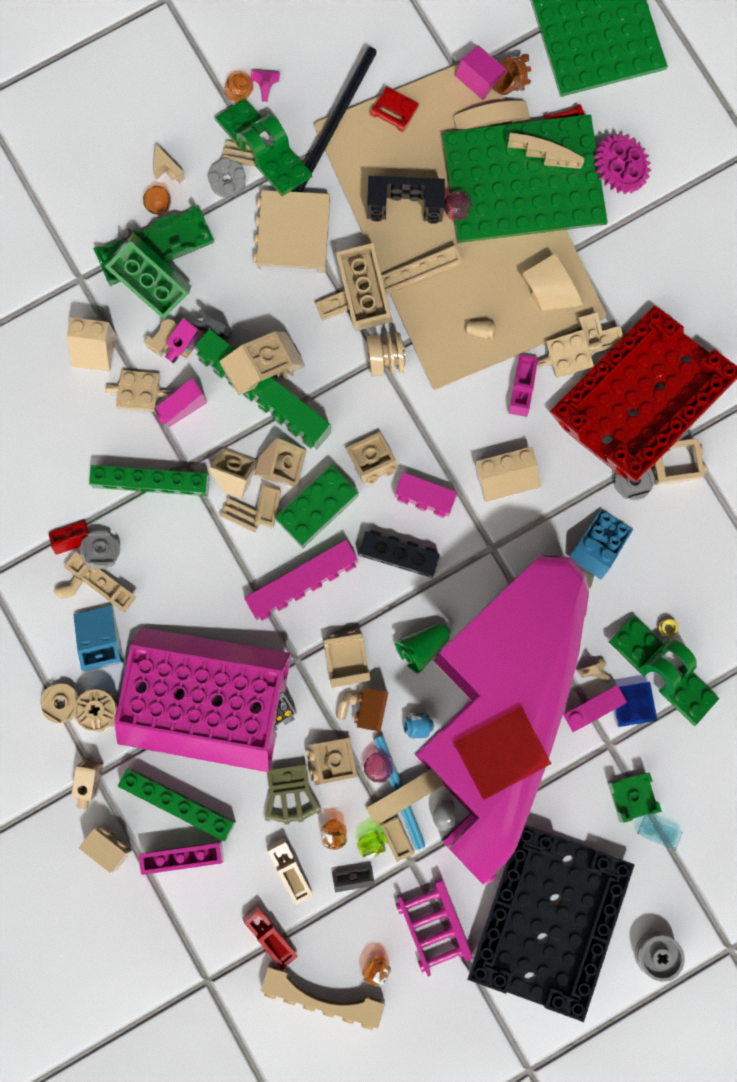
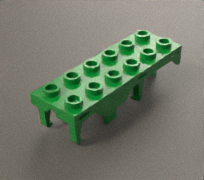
M192 205L190 207L191 211L186 213L174 214L169 217L168 215L164 216L143 231L139 232L138 229L132 230L136 236L140 235L143 242L166 263L215 243L200 208H196L195 205ZM120 240L107 246L93 248L110 286L121 282L105 268L108 259L120 248L119 244L123 243Z

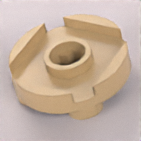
M56 684L48 687L40 699L43 715L55 723H67L74 719L75 703L80 697L77 690L68 684ZM64 698L65 707L58 709L56 700Z

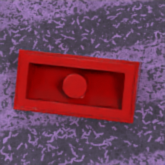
M85 520L48 532L51 547L56 555L80 547L82 540L90 533Z

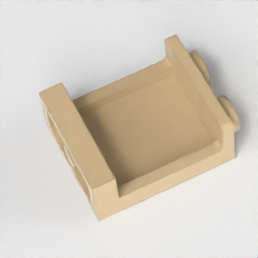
M358 631L346 633L345 637H339L336 634L327 636V640H323L331 688L371 681L362 634H358Z

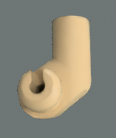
M349 692L339 702L336 718L346 719L349 703L356 705L358 700L357 694Z

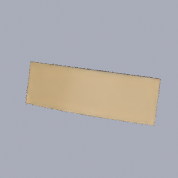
M285 837L267 845V851L294 904L297 905L312 897L313 894Z

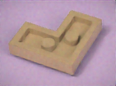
M598 312L578 317L580 329L584 331L589 344L601 340V344L595 346L602 345L603 348L592 351V354L612 348L623 337L620 325L602 330Z

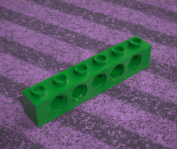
M91 465L89 485L97 489L208 497L210 481L207 473Z
M131 768L126 769L117 786L223 841L228 839L236 823Z

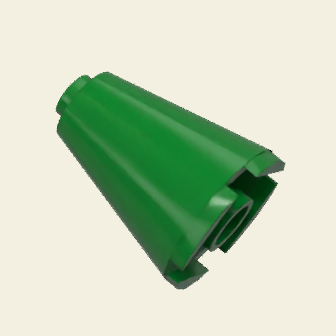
M437 623L398 639L395 647L402 660L406 659L409 663L407 667L418 674L423 671L447 643L451 632L445 624Z

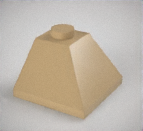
M276 438L259 456L254 475L268 481L298 487L307 450Z
M222 447L211 464L209 471L223 492L242 499L249 487L258 460Z

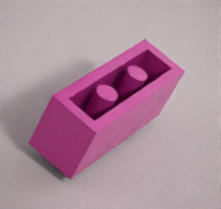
M403 472L394 497L398 498L397 501L406 505H408V502L415 504V508L426 511L428 509L434 511V515L444 518L445 516L449 517L458 492Z

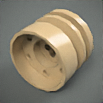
M395 333V342H392L391 334H387L386 343H382L380 335L367 336L371 377L384 375L385 366H389L391 374L395 373L394 365L398 366L399 374L404 373L406 356L400 333Z
M97 689L88 690L80 695L75 703V719L85 730L93 732L108 731L115 727L114 723L119 701L110 692ZM94 706L100 708L98 715L92 713L95 710Z

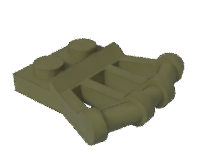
M307 765L272 769L270 773L267 772L270 799L265 821L274 820L285 825L293 821L300 823L315 813L319 814L322 812L310 791ZM304 791L312 806L302 812L300 792ZM286 794H295L297 813H288ZM276 795H281L283 814L272 812Z

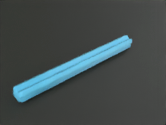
M383 736L374 738V743L394 792L402 787V783ZM411 806L402 810L401 813L415 849L420 850L425 847V843Z

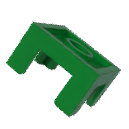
M644 772L608 783L619 822L625 823L647 814L662 812L660 803L655 800L650 784L653 781L650 772Z

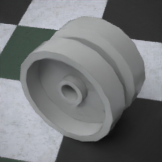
M658 932L649 933L641 938L636 946V963L640 970L653 980L660 982L671 981L683 970L685 962L684 951L680 944L668 935ZM658 954H662L660 959L657 957Z

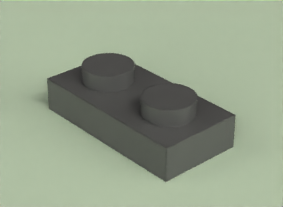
M372 865L332 872L335 893L375 886Z

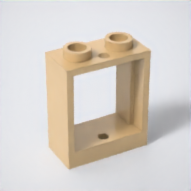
M699 438L677 441L670 448L692 446L696 473L666 476L663 457H661L652 466L655 486L701 480L705 477L707 469L705 462H702L703 446L699 444Z

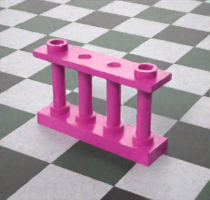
M442 879L434 882L436 887L432 891L403 902L401 896H398L399 902L395 903L399 915L404 914L421 958L417 962L421 972H426L427 977L431 976L430 967L457 956L459 958L464 957L465 961L473 959ZM435 898L437 900L441 898L443 906L440 907V910L416 920H410L407 909ZM443 917L444 919L449 918L451 925L448 926V929L418 941L414 929ZM449 937H456L459 944L455 946L456 948L430 959H425L421 948Z

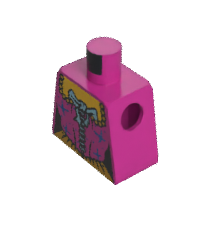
M183 318L166 342L171 349L165 355V358L173 364L180 355L187 358L205 334Z

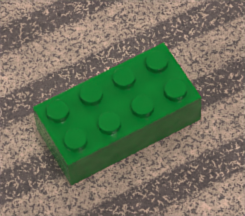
M134 233L108 259L105 265L107 270L163 319L189 294L192 286Z
M331 465L275 517L276 522L303 549L359 497V492Z

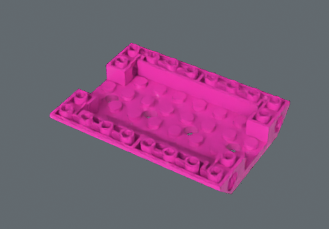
M141 627L130 645L114 723L117 744L270 773L277 732H273L280 693H285L292 653ZM141 682H145L147 685L144 693H140L138 690ZM178 689H183L185 692L181 700L176 698V691ZM220 695L223 698V703L221 706L216 707L213 701L216 696ZM259 702L262 708L259 713L255 714L252 711V705Z

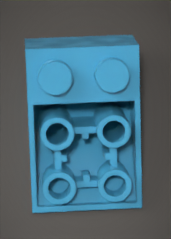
M600 509L569 557L601 580L613 565L633 529L603 509Z
M112 605L73 614L77 652L82 671L87 672L124 663Z

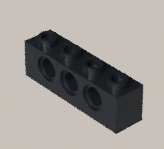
M370 530V532L365 531L358 556L433 579L440 554L434 548H419L417 543L407 541L406 544L400 542V539L389 535L386 538L381 536L380 532ZM378 543H384L387 549L384 552H378L375 547ZM396 549H403L405 556L402 558L396 557L394 554ZM420 554L423 556L424 561L419 564L415 563L413 556Z

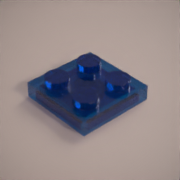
M650 682L619 687L627 703L614 710L617 727L658 721Z

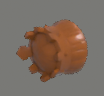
M516 54L512 57L509 56L504 61H498L507 70L493 87L495 92L500 95H507L515 90H525L524 86L531 83V80L528 79V72L531 71V66H526L525 62L529 61V54H522L520 57Z

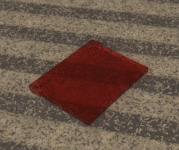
M522 707L453 742L483 800L552 764Z

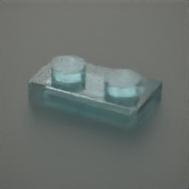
M644 816L637 834L676 851L683 832Z

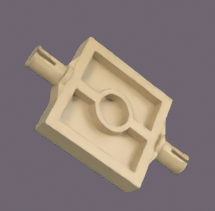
M580 330L546 341L549 357L538 360V363L546 361L539 364L540 368L551 364L557 378L594 367L592 351L603 348V346H595L601 344V340L589 344L584 331Z
M121 370L118 385L106 384L105 388L106 393H117V409L156 412L159 398H168L172 395L171 390H160L159 373Z

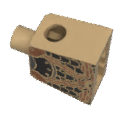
M83 760L76 766L72 788V797L78 798L76 808L88 809L89 801L97 796L104 763Z

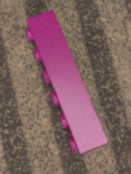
M347 540L244 599L255 619L263 621L272 616L271 612L278 609V611H281L288 607V602L292 600L299 601L306 596L305 593L309 590L314 592L323 586V582L327 580L329 582L334 581L340 577L339 573L344 570L346 572L353 570L357 567L358 559Z

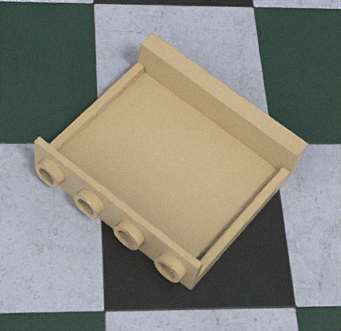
M262 190L261 197H258L257 201L260 215L256 217V226H259V233H255V245H258V251H254V263H257L258 269L261 270V266L318 269V273H326L330 194L289 192L282 197L277 191Z

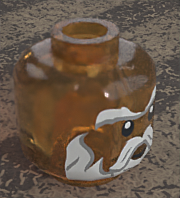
M330 819L322 825L321 840L324 847L337 850L346 844L347 829L343 822L337 819Z
M377 955L376 958L373 956L368 957L361 971V974L364 976L363 980L375 987L384 985L391 972V967L387 964L388 959Z

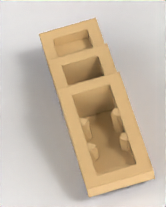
M509 134L507 147L526 149L525 156L544 158V165L577 169H581L583 166L584 158L565 147L528 135Z

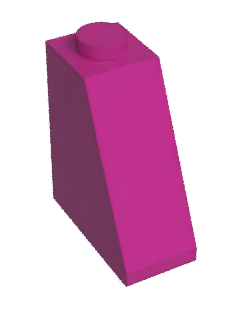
M193 378L156 407L158 411L156 417L162 425L165 423L169 428L207 404L203 393Z

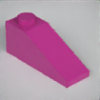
M618 685L565 712L563 716L572 732H575L624 705L627 701Z

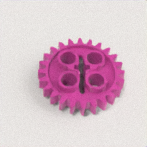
M621 133L617 136L615 134H612L610 137L607 136L598 144L599 147L595 150L597 154L594 156L598 161L594 165L599 167L596 173L602 174L599 179L606 180L604 185H611L610 190L616 188L617 193L623 191L624 194L628 192L631 194L647 183L646 180L650 178L648 173L651 171L647 166L651 162L646 161L649 155H644L645 148L640 149V142L635 144L634 137L629 140L628 134L623 137Z

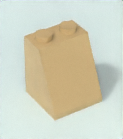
M70 317L67 341L72 367L110 372L116 334L109 322Z

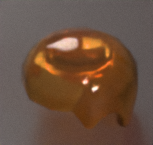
M244 72L230 74L224 85L225 95L234 102H239L244 98L248 99L254 89L252 79Z
M154 185L146 190L143 196V205L148 212L161 215L170 208L172 198L165 187Z

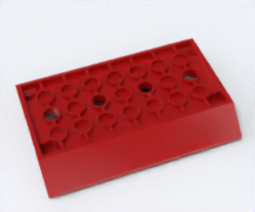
M654 305L550 410V414L567 434L619 476L637 483L737 380V365L715 349L709 353L684 334L683 325ZM684 356H688L691 358V361L688 363H683L680 361V359ZM657 383L665 385L661 390L655 389L654 386ZM635 409L639 413L637 416L632 417L628 415V412ZM605 436L612 438V441L608 444L603 443L601 440Z

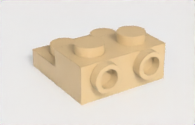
M381 432L346 447V451L363 485L366 483L374 484L378 481L379 477L383 475L391 476L398 469L397 461Z
M350 738L308 745L309 749L306 750V757L312 764L310 779L315 781V785L357 777Z

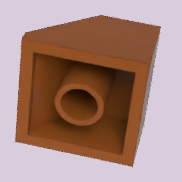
M365 688L364 692H360L358 703L361 704L360 712L356 711L354 723H358L357 728L381 732L389 692Z

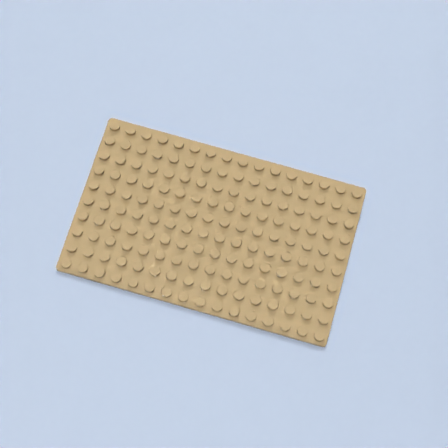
M460 63L394 90L419 103L417 111L404 132L399 131L397 127L378 117L370 116L372 108L380 98L378 96L347 109L325 149L366 243H374L381 275L456 245L463 264L390 293L430 385L434 390L546 344V341L579 330L578 317L598 312L600 320L606 317L605 310L567 230L457 243L442 133L456 131L454 115L482 105L505 101L504 96L495 92L494 89L490 91L484 100L477 96L455 76ZM384 108L381 109L383 112L401 121L403 120V118L395 115L394 113ZM330 117L317 121L314 124L319 137ZM507 121V122H502V123L493 124V125H488V126H483V127H491V126H499V125H508V124H512V122H511V121ZM368 176L445 179V201L442 222L430 224L427 221H423L424 200L411 201L409 199L394 201L390 198H387L386 220L375 222L367 219ZM556 254L571 278L583 306L580 308L569 307L559 310L541 311L531 297L532 289L522 276L523 272L551 255ZM491 321V323H495L494 338L487 340L467 333L468 322Z

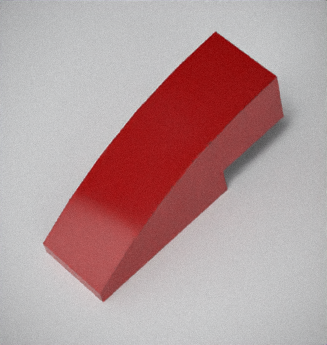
M258 904L242 917L244 924L282 970L298 957L285 937Z

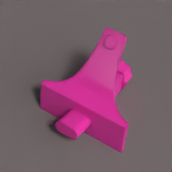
M252 70L251 80L258 83L262 102H268L270 89L274 83L279 82L280 72Z

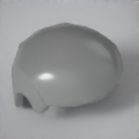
M453 800L440 801L434 807L432 813L433 822L440 831H451L452 829L449 828L455 826Z

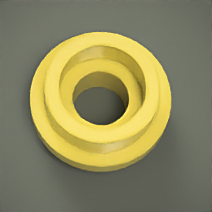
M666 618L660 622L659 632L662 636L671 638L678 633L679 626L674 619ZM667 624L671 626L670 632L665 630Z

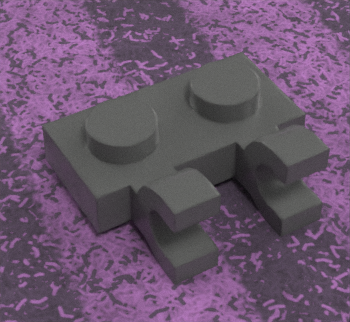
M199 310L198 314L201 315L203 321H193V324L198 329L204 331L210 328L220 338H230L232 331L226 325L208 317L206 313Z

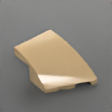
M556 254L551 255L523 272L522 276L532 289L531 297L541 311L559 310L569 307L580 308L583 306L571 278Z

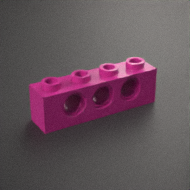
M222 842L139 854L141 875L222 864L224 862Z

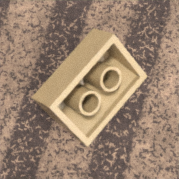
M533 447L486 458L475 463L476 473L485 502L541 487L538 464Z

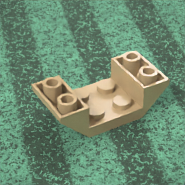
M277 331L241 345L220 360V364L238 396L255 389L258 382L285 370L289 374L305 366L288 334Z

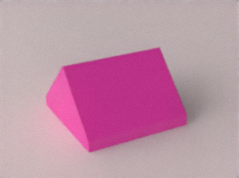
M478 45L461 60L455 76L484 100L507 69Z

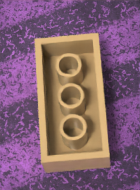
M374 243L336 252L355 331L393 322Z

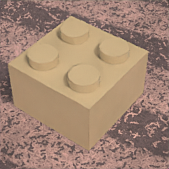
M100 826L91 831L79 849L109 873H113L119 869L132 850L129 849L130 845L121 838L120 840L116 839L111 829L106 826L104 828Z

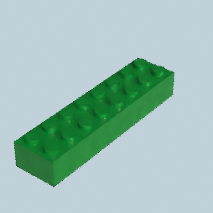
M209 329L195 345L196 355L199 357L198 360L206 367L210 365L218 377L221 379L225 377L229 381L228 384L234 388L222 368L220 360L236 349ZM271 377L258 382L255 389L243 393V396L250 402L253 400L257 402L258 408L266 414L267 412L271 413L274 416L273 420L279 425H286L288 431L293 436H300L303 439L302 442L310 449L314 447L318 450L331 434V424Z

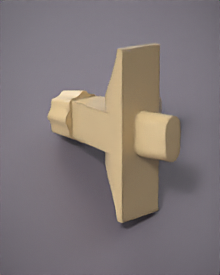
M600 659L596 664L577 669L582 678L594 676L605 682H611V678L601 671L607 665L604 659Z

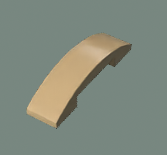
M503 101L463 111L454 115L453 119L456 131L507 121H511L512 124L530 120L526 101Z
M76 551L64 565V568L124 613L137 598L100 569L86 566L81 555Z
M430 769L370 805L366 810L375 825H378L440 788L444 783L440 776L433 769Z

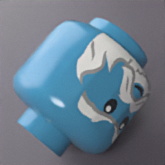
M410 713L407 718H404L403 729L405 734H408L412 739H424L429 736L430 731H433L434 722L427 713Z

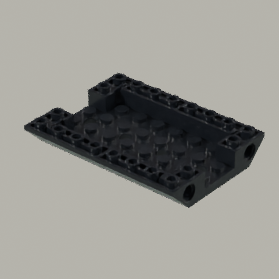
M525 825L515 852L505 864L467 980L504 994H513L543 1005L545 1009L584 1022L635 864ZM571 856L574 862L571 867L563 865L564 857ZM554 894L559 895L561 898V902L557 906H553L550 903V898ZM541 933H545L548 936V941L544 945L537 942V937ZM527 973L535 974V981L531 984L524 981Z

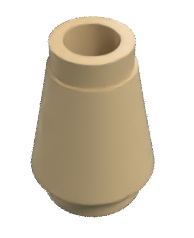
M491 321L468 322L467 333L487 340L489 338L493 339L496 324L491 323Z

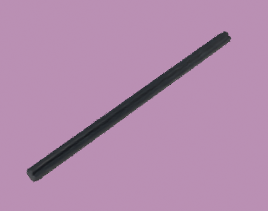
M371 46L367 47L305 163V166L311 173L315 170L377 54L376 49ZM309 180L290 192H303Z

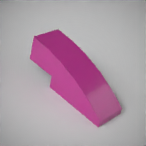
M519 354L508 414L528 416L538 357Z

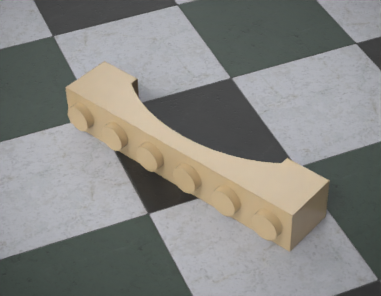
M269 964L261 988L264 996L276 999L277 996L283 998V1002L290 1005L299 1003L303 1005L304 1009L309 1011L321 1010L325 1016L334 1018V1015L342 1017L344 1022L353 1024L355 1021L361 1023L363 1028L373 1030L374 1027L378 1029L385 1001L365 995L364 999L353 1002L325 1000L300 988L287 975L288 970H282Z

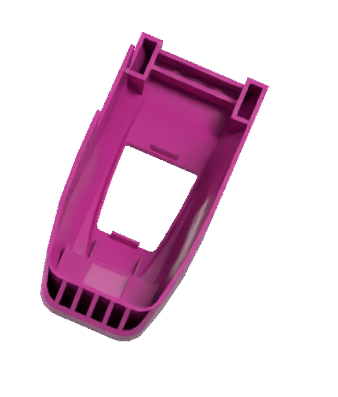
M540 555L439 652L440 655L433 660L471 701L415 756L429 770L433 769L440 776L444 786L470 813L442 842L482 885L485 883L490 884L497 877L496 872L515 852L549 760L573 681L580 652L584 617L587 612L589 588L585 571L569 556Z

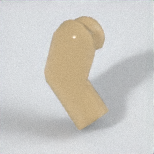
M74 577L70 585L57 586L54 589V594L61 599L73 597L83 581Z

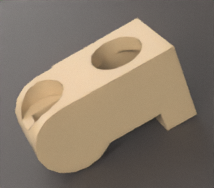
M171 319L164 320L154 338L152 339L148 336L145 339V346L162 357L169 348L166 342L176 329V323Z

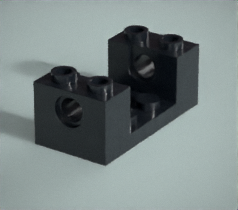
M368 176L367 219L375 222L386 220L387 198H390L394 201L409 199L411 201L424 200L423 221H427L430 224L442 222L445 201V179Z

